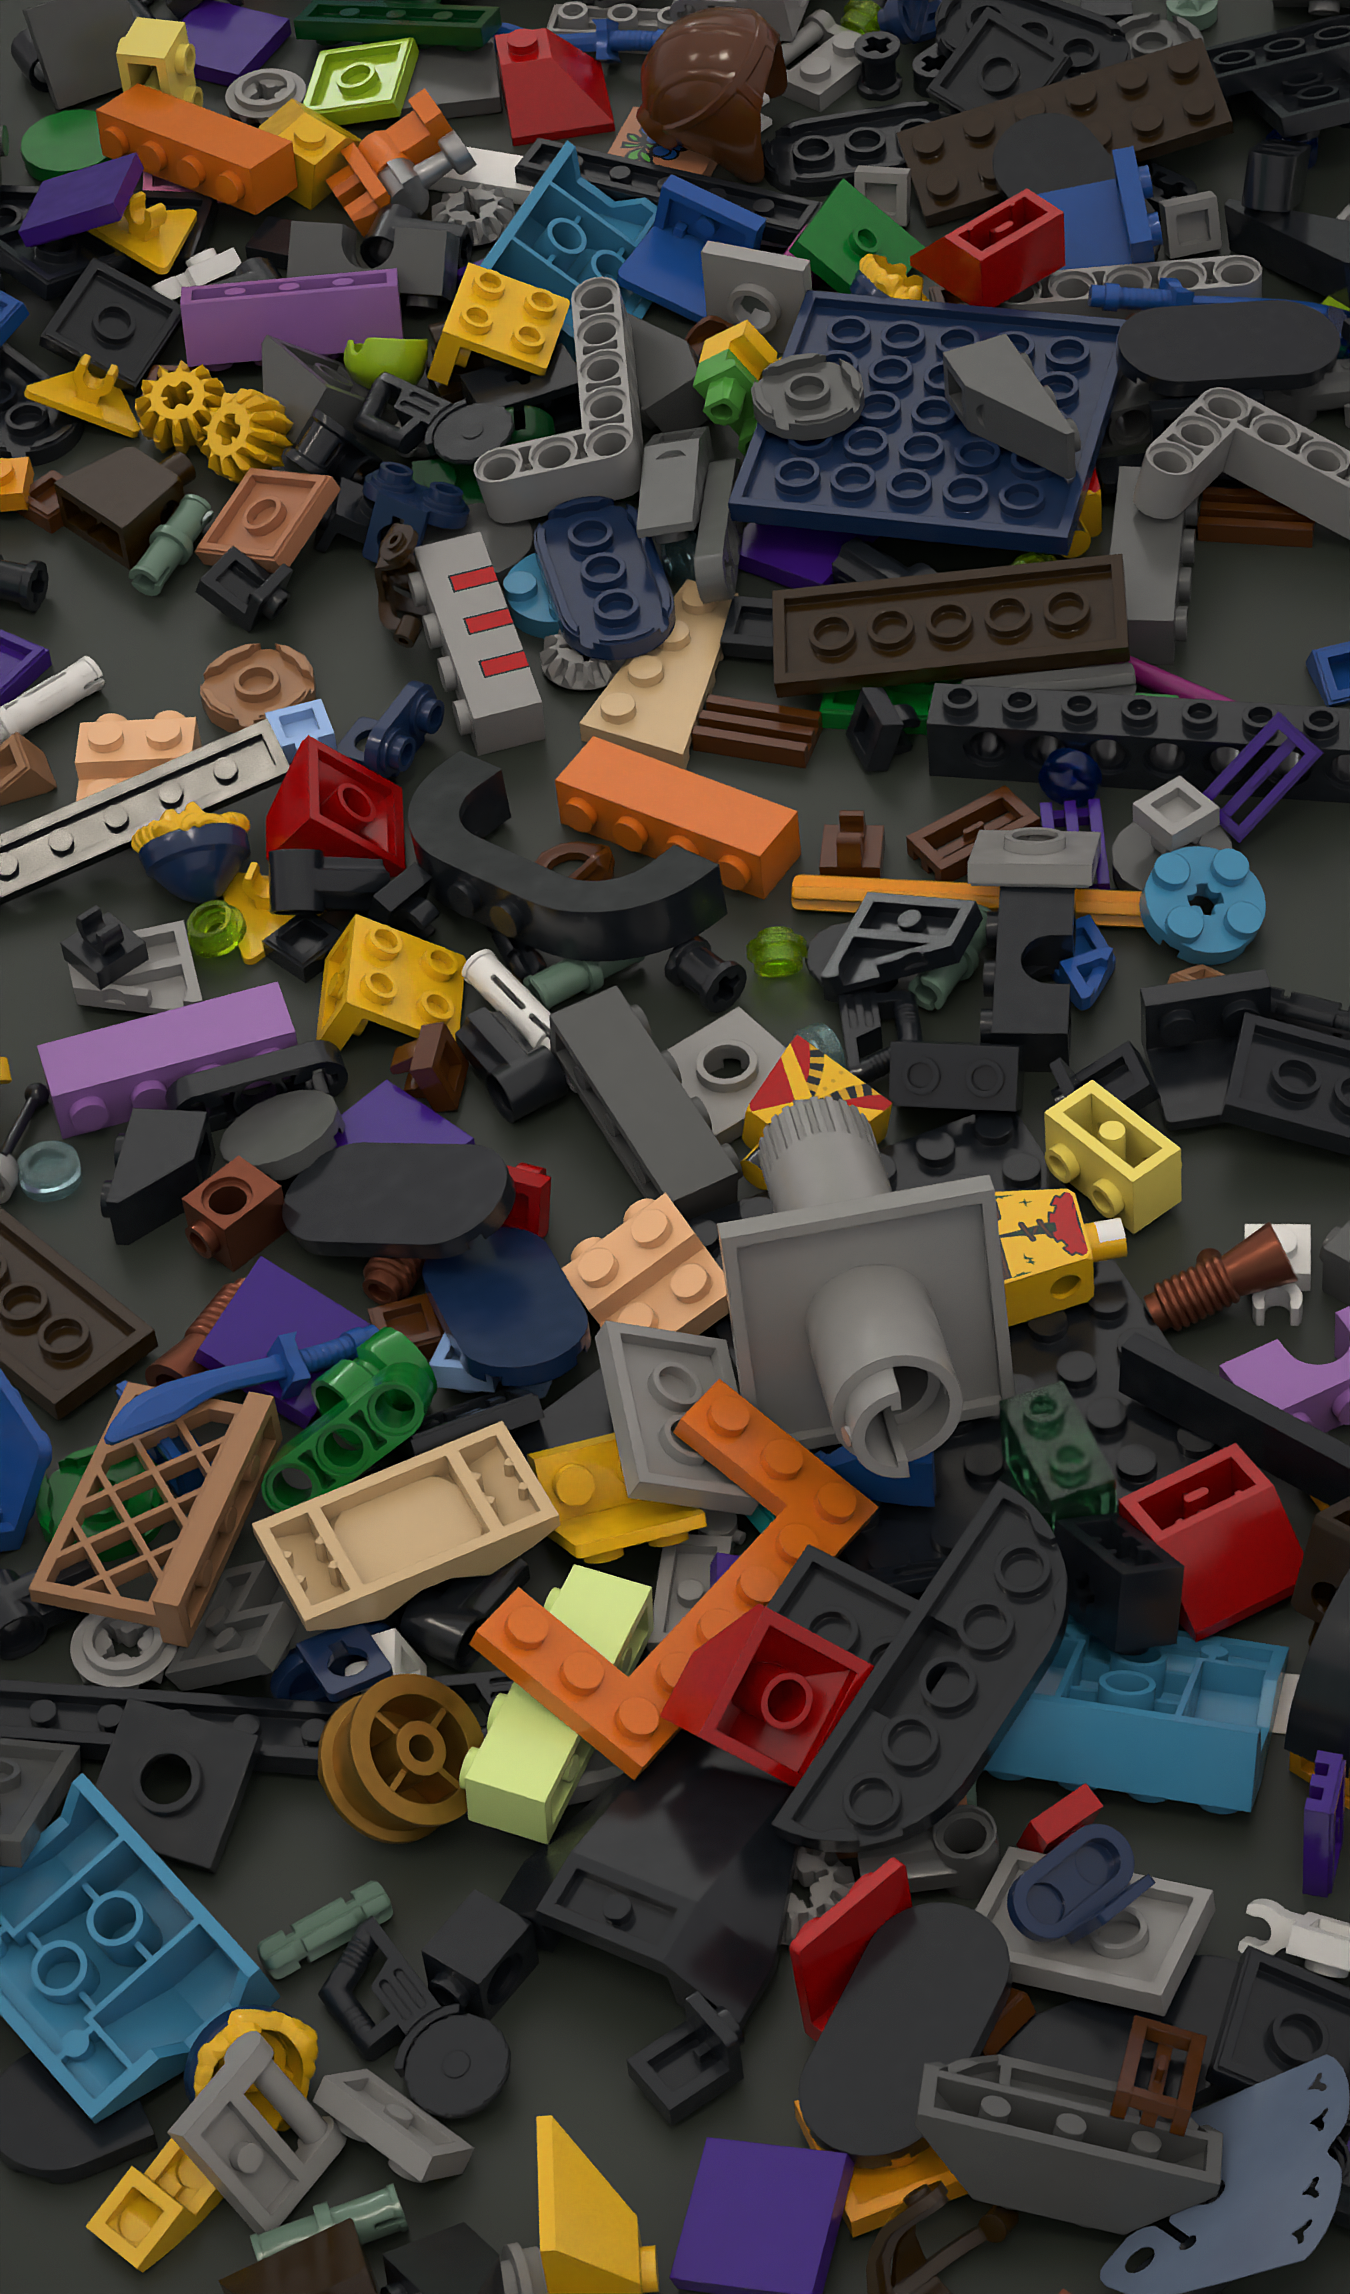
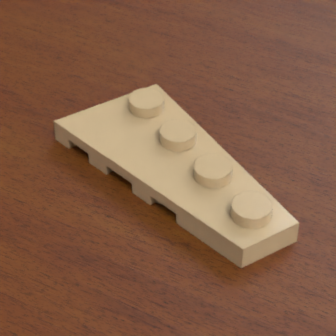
M690 579L685 581L673 597L676 620L669 637L654 650L625 661L580 721L581 741L588 742L595 736L686 770L690 759L691 733L695 725L699 726V715L703 709L706 697L712 694L716 682L715 671L718 662L724 659L720 640L732 601L726 600L703 604L698 593L696 581Z

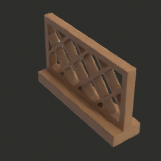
M128 1382L28 1590L32 1602L157 1627L160 1630L163 1643L188 1648L258 1495L264 1475L283 1439L274 1396L250 1391L243 1404L211 1398L174 1422L117 1444L108 1445L105 1443L104 1436L122 1407L141 1393L154 1388ZM211 1421L229 1425L225 1436L200 1447L190 1433L191 1430ZM180 1436L189 1452L155 1466L146 1450L157 1446L162 1439L167 1437L173 1439ZM136 1455L145 1472L112 1486L106 1476L110 1466ZM199 1468L205 1478L202 1486L175 1499L165 1482ZM155 1487L164 1504L131 1518L122 1502ZM112 1507L121 1523L87 1538L81 1528L85 1518ZM175 1519L181 1530L177 1540L150 1551L141 1534ZM131 1539L140 1556L106 1571L97 1554ZM85 1559L88 1560L96 1574L95 1577L75 1586L55 1583L61 1570ZM149 1572L157 1583L148 1602L121 1597L116 1587Z

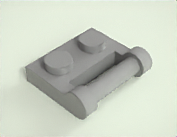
M819 9L804 20V27L797 31L793 42L784 41L781 44L785 66L794 61L815 43L821 45L790 70L786 69L788 86L782 96L822 112L857 84L861 74L860 61L854 54V43L862 34L836 24L828 12Z
M250 2031L237 2038L229 2046L224 2056L225 2064L167 2133L255 2233L260 2234L277 2228L282 2224L340 2153L347 2137L340 2131L333 2118L330 2116H320L272 2060L274 2051L265 2038L257 2031ZM252 2084L256 2086L299 2136L297 2142L298 2149L295 2153L244 2095Z

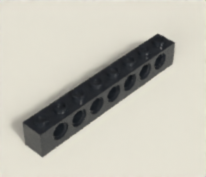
M935 683L926 723L929 776L1156 790L1180 775L1203 793L1276 713L1280 711L1288 721L1324 752L1282 799L1350 803V708ZM1278 730L1219 795L1234 796L1288 737ZM1296 747L1250 797L1265 798L1305 753Z

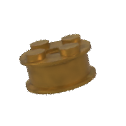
M418 1674L390 1676L371 1686L364 1694L348 1700L330 1716L319 1741L318 1778L334 1809L356 1831L382 1843H411L429 1835L439 1826L456 1820L468 1811L466 1790L459 1786L460 1770L471 1747L480 1749L484 1741V1735L468 1705L443 1683Z

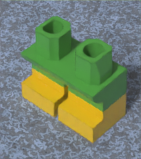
M748 319L704 341L693 387L706 400L703 412L714 424L729 425L739 436L737 449L744 456L747 453L758 423L754 417L751 388L754 381L758 383L762 379V371L766 367L782 359V357L777 359L778 352Z

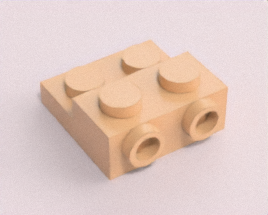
M167 710L158 713L154 719L127 720L119 714L108 713L100 716L96 722L80 723L75 766L79 779L76 802L201 748L202 744L196 717H185L179 712Z
M666 1192L656 1200L646 1198L633 1203L625 1212L622 1225L604 1238L591 1237L580 1242L572 1251L571 1262L561 1268L570 1285L600 1327L607 1320L700 1335L729 1313L724 1272Z

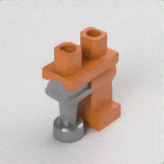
M425 88L408 99L413 108V111L386 130L374 131L368 134L360 142L358 148L352 142L342 149L341 153L349 164L325 180L363 238H365L382 207L388 204H399L411 209L415 214L420 212L422 215L428 207L430 198L428 189L452 169L457 174L463 175L477 165Z

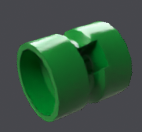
M383 1327L356 1348L358 1354L356 1359L353 1361L340 1360L311 1384V1394L321 1415L328 1412L383 1368L395 1362H409L421 1367L427 1372L433 1383L434 1395L437 1393L435 1375L424 1355L403 1333L392 1327ZM392 1389L383 1392L387 1404L393 1409L401 1412L415 1409L413 1400L404 1391ZM337 1429L334 1431L345 1443L357 1450L363 1448L360 1437L353 1431L347 1429Z

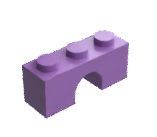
M1350 1306L1335 1312L1334 1356L1337 1359L1336 1361L1322 1365L1301 1362L1290 1355L1281 1342L1276 1339L1219 1365V1376L1324 1433L1343 1424L1350 1425Z

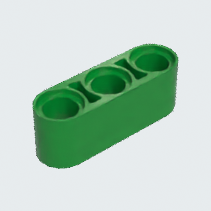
M395 1362L383 1368L283 1445L268 1467L261 1484L262 1497L267 1506L275 1513H279L345 1486L413 1435L421 1426L434 1396L433 1383L427 1372L418 1365L409 1362ZM392 1389L404 1391L413 1400L415 1409L404 1412L393 1409L387 1404L383 1392ZM337 1429L353 1431L360 1437L363 1448L353 1451L342 1448L336 1443L333 1431ZM295 1468L303 1471L308 1475L312 1487L297 1489L290 1486L285 1481L282 1470Z

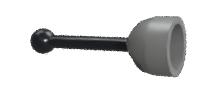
M32 1083L25 1089L24 1097L26 1102L0 1148V1204L9 1200L19 1179V1166L12 1153L36 1108L46 1104L49 1099V1091L42 1083Z

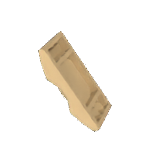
M500 1421L252 1523V1528L258 1543L306 1631L338 1629L383 1620L421 1590L451 1578L491 1575L534 1547L559 1527L560 1518L504 1422Z

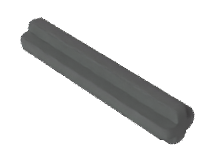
M1121 662L964 679L961 681V684L1135 695L1136 675L1132 663Z

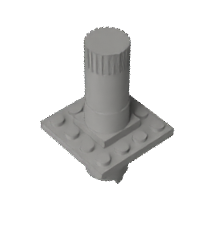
M817 1096L810 1097L808 1101L801 1099L795 1101L796 1104L791 1107L787 1105L782 1108V1113L779 1115L775 1114L771 1118L772 1123L769 1126L766 1125L763 1129L764 1137H760L759 1140L760 1150H758V1157L774 1213L717 1223L740 1394L806 1449L842 1444L871 1472L889 1478L910 1477L908 1462L928 1455L940 1447L951 1436L959 1422L1017 1411L995 1189L990 1175H983L892 1192L867 1117L863 1113L860 1114L856 1106L853 1104L848 1106L847 1102L842 1099L835 1101L833 1097L825 1096L824 1099H818Z

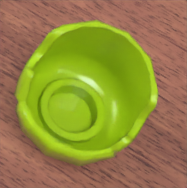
M374 337L367 338L364 344H354V340H348L344 350L346 371L355 383L367 389L371 388L374 380L382 372L390 373L416 385L424 375L428 358L429 340Z

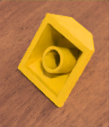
M293 98L258 127V129L292 141L298 188L286 196L309 210H312L332 192L325 180L349 164L341 150L352 142L358 148L362 139Z
M552 2115L536 2116L540 2254L548 2294H645L659 2292L656 2245L642 2246L637 2215Z

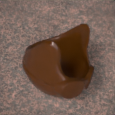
M707 8L688 14L672 23L656 40L642 64L641 93L643 103L637 110L636 118L644 132L652 140L669 151L677 146H681L710 158L725 170L747 183H760L765 175L761 145L760 114L763 95L765 92L769 99L779 97L784 94L788 86L780 34L759 13L749 8Z

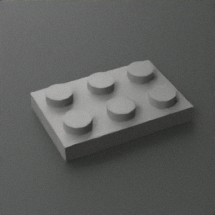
M606 1320L595 1336L628 1498L751 1516L759 1502L673 1433L679 1420L719 1378L738 1393L727 1341L725 1339Z
M1009 1846L975 1911L987 1917L1004 1937L1010 1956L1012 1982L1165 2016L1216 1911L1213 1890L1152 1877L1156 1882L1153 1886L1105 1925L1072 1945L1065 1936L1053 1942H1037L1025 1937L1014 1926L1007 1909V1897L1013 1882L1046 1854ZM1133 1873V1876L1126 1887L1141 1879L1145 1875Z

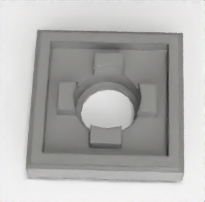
M707 241L701 251L707 315L718 316L733 325L748 319L777 352L784 353L807 290H812L810 260ZM744 296H752L763 302L769 309V312L754 308L750 314L740 303Z
M1025 827L1014 830H979L968 860V884H971V886L1089 888L1093 884L1101 854V832L1060 831L1044 827Z
M739 1006L667 1049L678 1065L682 1079L681 1085L690 1098L699 1097L705 1105L712 1123L711 1131L720 1145L729 1144L742 1136L745 1112L749 1103L786 1050L778 1040ZM723 1059H738L741 1061V1069L745 1070L741 1075L734 1078L722 1079L710 1075L713 1071L724 1068Z

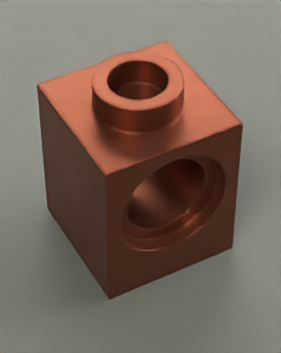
M239 1155L182 1198L188 1224L185 1234L191 1246L202 1257L207 1259L214 1257L232 1272H235L288 1231L282 1216V1207L285 1203L282 1186Z

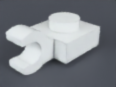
M1256 1899L1248 1904L1246 1913L1265 1919L1271 1927V1937L1267 1941H1262L1256 1937L1246 1936L1239 1942L1238 1950L1241 1953L1245 1951L1248 1945L1271 1955H1275L1281 1949L1286 1948L1285 1953L1305 1958L1304 1966L1312 1972L1334 1978H1346L1350 1972V1923L1312 1912H1307L1305 1915L1297 1914L1270 1899Z

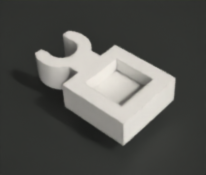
M234 247L220 254H217L214 248H209L188 259L185 262L188 268L184 273L165 279L153 285L152 289L179 303L182 287L210 285L231 278L235 269L242 262Z
M1245 1224V1239L1265 1224ZM1271 1224L1294 1269L1298 1281L1253 1293L1252 1318L1256 1326H1264L1265 1311L1272 1306H1282L1290 1312V1325L1299 1326L1303 1316V1295L1301 1291H1310L1311 1224Z

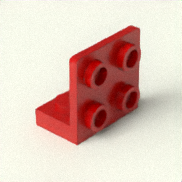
M895 1857L890 1858L874 1873L870 1872L860 1877L851 1887L849 1893L821 1917H815L805 1923L789 1945L804 2031L816 2042L873 1935L890 1918L912 1907L906 1866Z

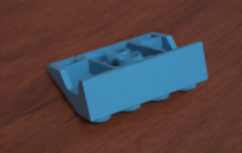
M567 140L486 255L480 267L497 271L507 277L537 288L546 289L553 294L567 298L570 301V306L556 345L563 343L574 362H576L571 304L572 292L583 281L593 277H608L617 282L619 268L654 226L657 206L645 197L614 201L581 177L576 146ZM618 284L627 313L642 319L653 301Z
M1069 1614L1065 1635L1057 1655L984 1770H987L993 1777L1002 1780H1021L1031 1777L1056 1781L1063 1788L1072 1791L1086 1783L1091 1790L1100 1788L1125 1792L1133 1799L1147 1803H1158L1167 1799L1195 1803L1202 1809L1216 1814H1231L1237 1811L1251 1812L1262 1782L1288 1663L1289 1647L1213 1635L1195 1642L1187 1631L1178 1630L1177 1644L1150 1647L1142 1655H1121L1109 1650L1106 1644L1083 1625L1077 1623Z
M83 1773L71 1783L61 1816L41 1832L40 1839L23 1867L0 1866V2015L95 2124L184 2072L186 2060L193 2043L201 2031L220 2014L243 2005L271 2006L281 1997L259 1966Z

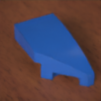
M1090 914L1076 919L1075 956L1060 961L1059 970H1055L1054 974H1050L1056 984H1070L1071 1002L1081 1011L1091 1008L1115 970L1116 964L1113 948L1108 946Z
M843 1446L831 1454H826L821 1450L814 1454L868 1499L909 1506L935 1507L936 1476L934 1451L919 1459L909 1461L910 1477L889 1478L877 1475L866 1469L857 1457Z

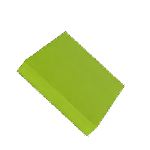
M404 38L320 51L303 105L338 126L400 117L419 56V49L415 39Z

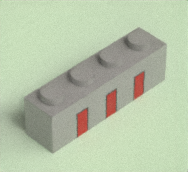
M481 532L415 547L416 572L407 574L408 584L415 607L425 605L428 613L422 616V622L429 648L431 650L440 648L443 657L437 658L445 692L454 690L456 692L458 700L452 702V707L460 735H471L478 756L546 739L542 700Z

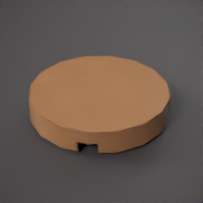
M253 643L226 651L210 663L203 674L205 681L202 686L200 684L203 709L212 723L227 732L235 733L265 720L266 712L315 700L316 682L313 667L305 655L286 645L275 644L276 650L261 649L260 643Z

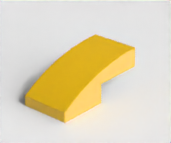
M171 2137L144 2174L131 2166L85 2227L143 2273L189 2235L224 2197Z

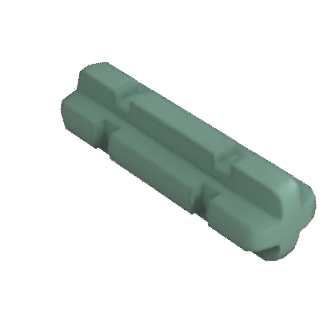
M369 1881L349 1892L352 1899L346 1903L340 1897L291 1924L290 1927L293 1932L285 1936L284 1932L280 1930L260 1941L257 1945V1952L266 1972L274 1980H280L301 1968L299 1960L306 1958L311 1963L349 1942L357 1927L371 1915L378 1924L390 1919L393 1915V1909L389 1896L377 1881Z

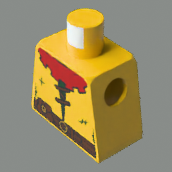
M1069 1189L995 1192L1008 1327L1088 1302L1094 1296L1093 1262L1127 1257V1243L1121 1219L1115 1218L1084 1224L1076 1195Z

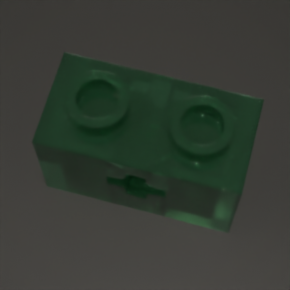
M1063 1380L999 1401L1002 1455L1024 1497L1040 1512L1053 1534L1055 1520L1117 1512L1116 1479Z

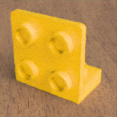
M468 262L442 330L427 378L448 385L454 366L458 365L466 368L471 351L539 376L545 375L569 309L570 301L546 289L534 287L502 275L497 271Z
M355 914L325 958L316 1040L329 1041L335 1044L341 1051L352 1034L356 1036L362 1034L369 1020L417 1039L421 1025L445 1022L456 1041L455 1033L460 1029L464 989L462 969L466 963V958L462 954Z
M615 1433L527 1454L529 1466L560 1518V1526L547 1536L578 1559L583 1558L585 1563L598 1564L616 1560L624 1555L623 1548L648 1542L649 1546L652 1547L676 1545L689 1539L688 1531L707 1526L705 1512L700 1508L628 1498Z

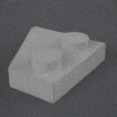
M184 920L133 931L146 942L149 960L102 990L98 989L68 963L77 1005L157 1014L203 1001Z

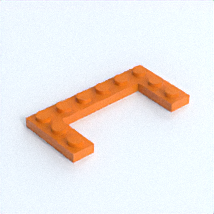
M720 1378L679 1420L673 1433L774 1514L776 1518L629 1677L519 1587L476 1630L469 1644L634 1781L682 1729L661 1718L660 1714L692 1652L758 1603L767 1606L808 1544L837 1558L870 1522L879 1508Z

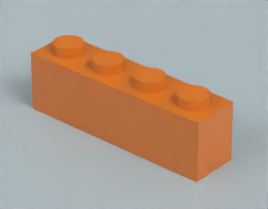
M137 83L96 109L103 156L116 159L137 152L144 167V172L238 209L257 215L298 188L293 143L285 138Z
M595 736L588 741L555 779L561 824L654 859L673 845H676L719 864L722 884L724 886L763 900L801 856L798 811Z

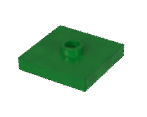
M843 178L791 246L789 252L797 258L810 260L811 270L838 293L851 294L849 287L859 269V262L865 255L885 256L887 262L892 265L902 263L907 267V275L912 268L910 256L924 249L925 246Z

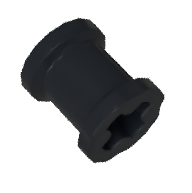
M873 31L863 34L854 43V54L860 61L861 74L857 81V92L862 98L870 101L893 99L900 94V89L903 85L902 77L896 68V58L900 54V40L892 33L884 31Z
M0 554V599L19 602L22 608L34 612L38 610L46 597L49 575L46 563L38 560H32L28 564L4 560Z
M699 935L675 946L670 952L669 959L664 968L665 977L675 986L688 987L700 996V1003L704 1008L713 1013H719L731 1007L743 992L747 980L746 970L736 961H724L711 951L709 942Z

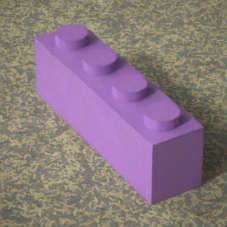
M397 268L181 288L180 308L187 364L189 367L203 364L209 371H221L232 367L233 363L254 361L256 365L262 366L261 344L266 335L333 360L340 357V353H344L348 340H354V344H364L367 338L374 337L404 339Z
M277 981L37 1045L61 1136L62 1139L129 1122L133 1108L168 1110L165 1100L166 1092L173 1082L185 1075L298 1045L294 1026ZM257 1081L248 1085L244 1090L270 1084L272 1082Z

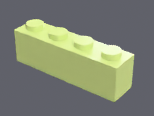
M576 1564L573 1565L562 1588L554 1587L548 1594L544 1604V1608L628 1677L634 1671L654 1630L651 1586ZM513 1682L508 1694L499 1693L496 1696L488 1716V1733L480 1749L471 1747L467 1752L460 1770L459 1786L466 1790L468 1819L470 1821L548 1845L595 1748L523 1688Z

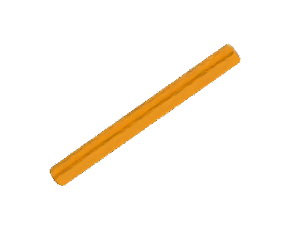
M799 874L794 877L791 887V902L793 908L797 911L856 914L867 892L976 901L978 905L989 908L991 911H999L1000 886H971L967 882ZM1075 888L1076 919L1090 914L1096 926L1145 928L1139 906L1142 891Z

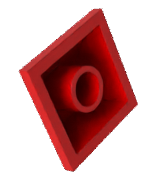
M547 28L533 30L517 29L511 33L495 35L501 89L513 146L533 144L537 138L553 141L615 131L601 62Z
M308 735L300 743L266 816V859L269 861V852L274 850L314 849L323 851L324 857L382 859L386 871L390 873V877H397L406 869L402 787Z
M758 1603L692 1652L660 1717L777 1779L796 1787L875 1666Z

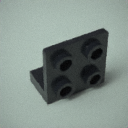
M1266 969L1140 988L1141 1042L1151 1077L1161 1096L1158 1098L1166 1128L1174 1131L1225 1123L1220 1121V1116L1243 1016L1246 1012L1271 1019V985Z

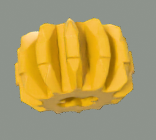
M180 360L176 371L170 373L159 365L157 372L159 379L157 381L142 380L141 390L144 396L135 399V410L140 418L139 427L143 436L147 437L148 440L153 439L156 448L162 453L175 446L176 451L186 455L189 446L197 445L201 449L207 436L200 429L209 425L212 419L209 408L221 407L222 396L226 391L218 378H211L209 370L203 364L190 372L188 364Z
M241 388L234 394L224 393L221 407L209 408L212 419L209 425L200 429L207 436V440L201 446L200 451L209 459L208 468L214 470L217 475L240 484L250 468L272 470V467L284 466L281 456L284 449L293 446L286 435L294 423L286 417L285 406L279 404L278 400L254 389L247 390Z

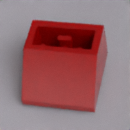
M1026 188L910 256V265L968 305L996 307L1065 266L1064 212Z
M1236 1443L1118 1499L1119 1515L1185 1566L1179 1623L1195 1642L1293 1595L1304 1553L1274 1485Z

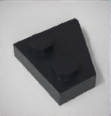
M867 892L820 976L827 994L838 995L959 963L983 920L977 902L972 900Z

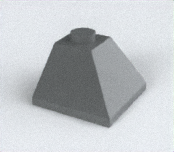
M266 335L261 344L263 394L278 400L279 404L285 406L286 417L294 423L286 435L287 439L293 444L290 448H295L314 422L312 413L316 408L355 435L359 443L368 439L369 437L354 430L353 423L370 389L355 383L349 377L345 366L341 362ZM387 403L381 419L395 425L399 419L395 409Z

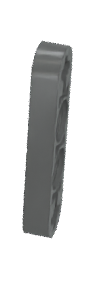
M739 458L709 462L694 556L696 584L703 604L732 600L735 595L745 522L732 521L728 501L742 466Z

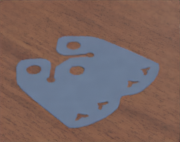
M1323 2055L1191 2113L1190 2117L1199 2126L1209 2125L1223 2133L1221 2180L1225 2183L1223 2193L1209 2204H1197L1170 2216L1169 2222L1189 2237L1196 2236V2242L1192 2247L1180 2250L1181 2243L1156 2226L1139 2229L1125 2239L1100 2270V2280L1103 2284L1123 2294H1182L1306 2260L1326 2233L1334 2216L1341 2191L1342 2168L1328 2153L1330 2145L1345 2126L1350 2109L1349 2083L1344 2068L1330 2055ZM1322 2073L1320 2082L1327 2086L1326 2090H1309V2087L1315 2082L1317 2075ZM1325 2109H1328L1326 2115L1322 2118L1324 2128L1318 2131V2128L1310 2123L1319 2117ZM1319 2177L1318 2183L1315 2186L1319 2196L1314 2198L1311 2195H1302L1309 2188L1313 2179ZM1309 2220H1312L1311 2225L1303 2232V2242L1298 2244L1297 2238L1292 2234L1302 2228ZM1147 2247L1154 2250V2258L1145 2269L1136 2273L1126 2271L1127 2260L1136 2251Z

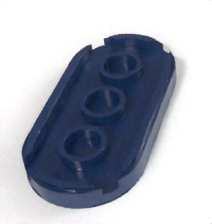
M587 496L572 499L556 506L548 512V520L542 526L539 522L534 531L536 560L561 633L570 647L585 656L601 660H624L638 657L660 646L671 634L676 620L673 594L652 537H637L638 510L627 503V510L621 506H615L612 498Z
M500 1227L486 1240L480 1234L474 1240L467 1242L470 1250L462 1254L444 1259L425 1260L422 1274L430 1304L463 1368L472 1377L487 1382L486 1375L501 1377L502 1385L510 1387L538 1385L566 1374L578 1364L577 1355L582 1350L587 1353L591 1345L587 1313L548 1244L538 1235L519 1228Z

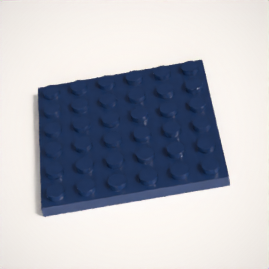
M807 290L782 359L790 355L818 353L826 355V362H833L839 365V359L850 363L862 377L865 405L859 419L845 431L823 439L801 441L781 438L766 431L757 423L728 501L732 521L1068 556L1123 376L1117 364L1116 348L1119 331L1127 320ZM1007 334L1018 352H1025L1029 356L1035 376L1041 385L1050 386L1056 398L1057 407L1064 418H1072L1078 428L1081 449L1075 452L1076 477L1066 479L968 431L945 398L943 352Z

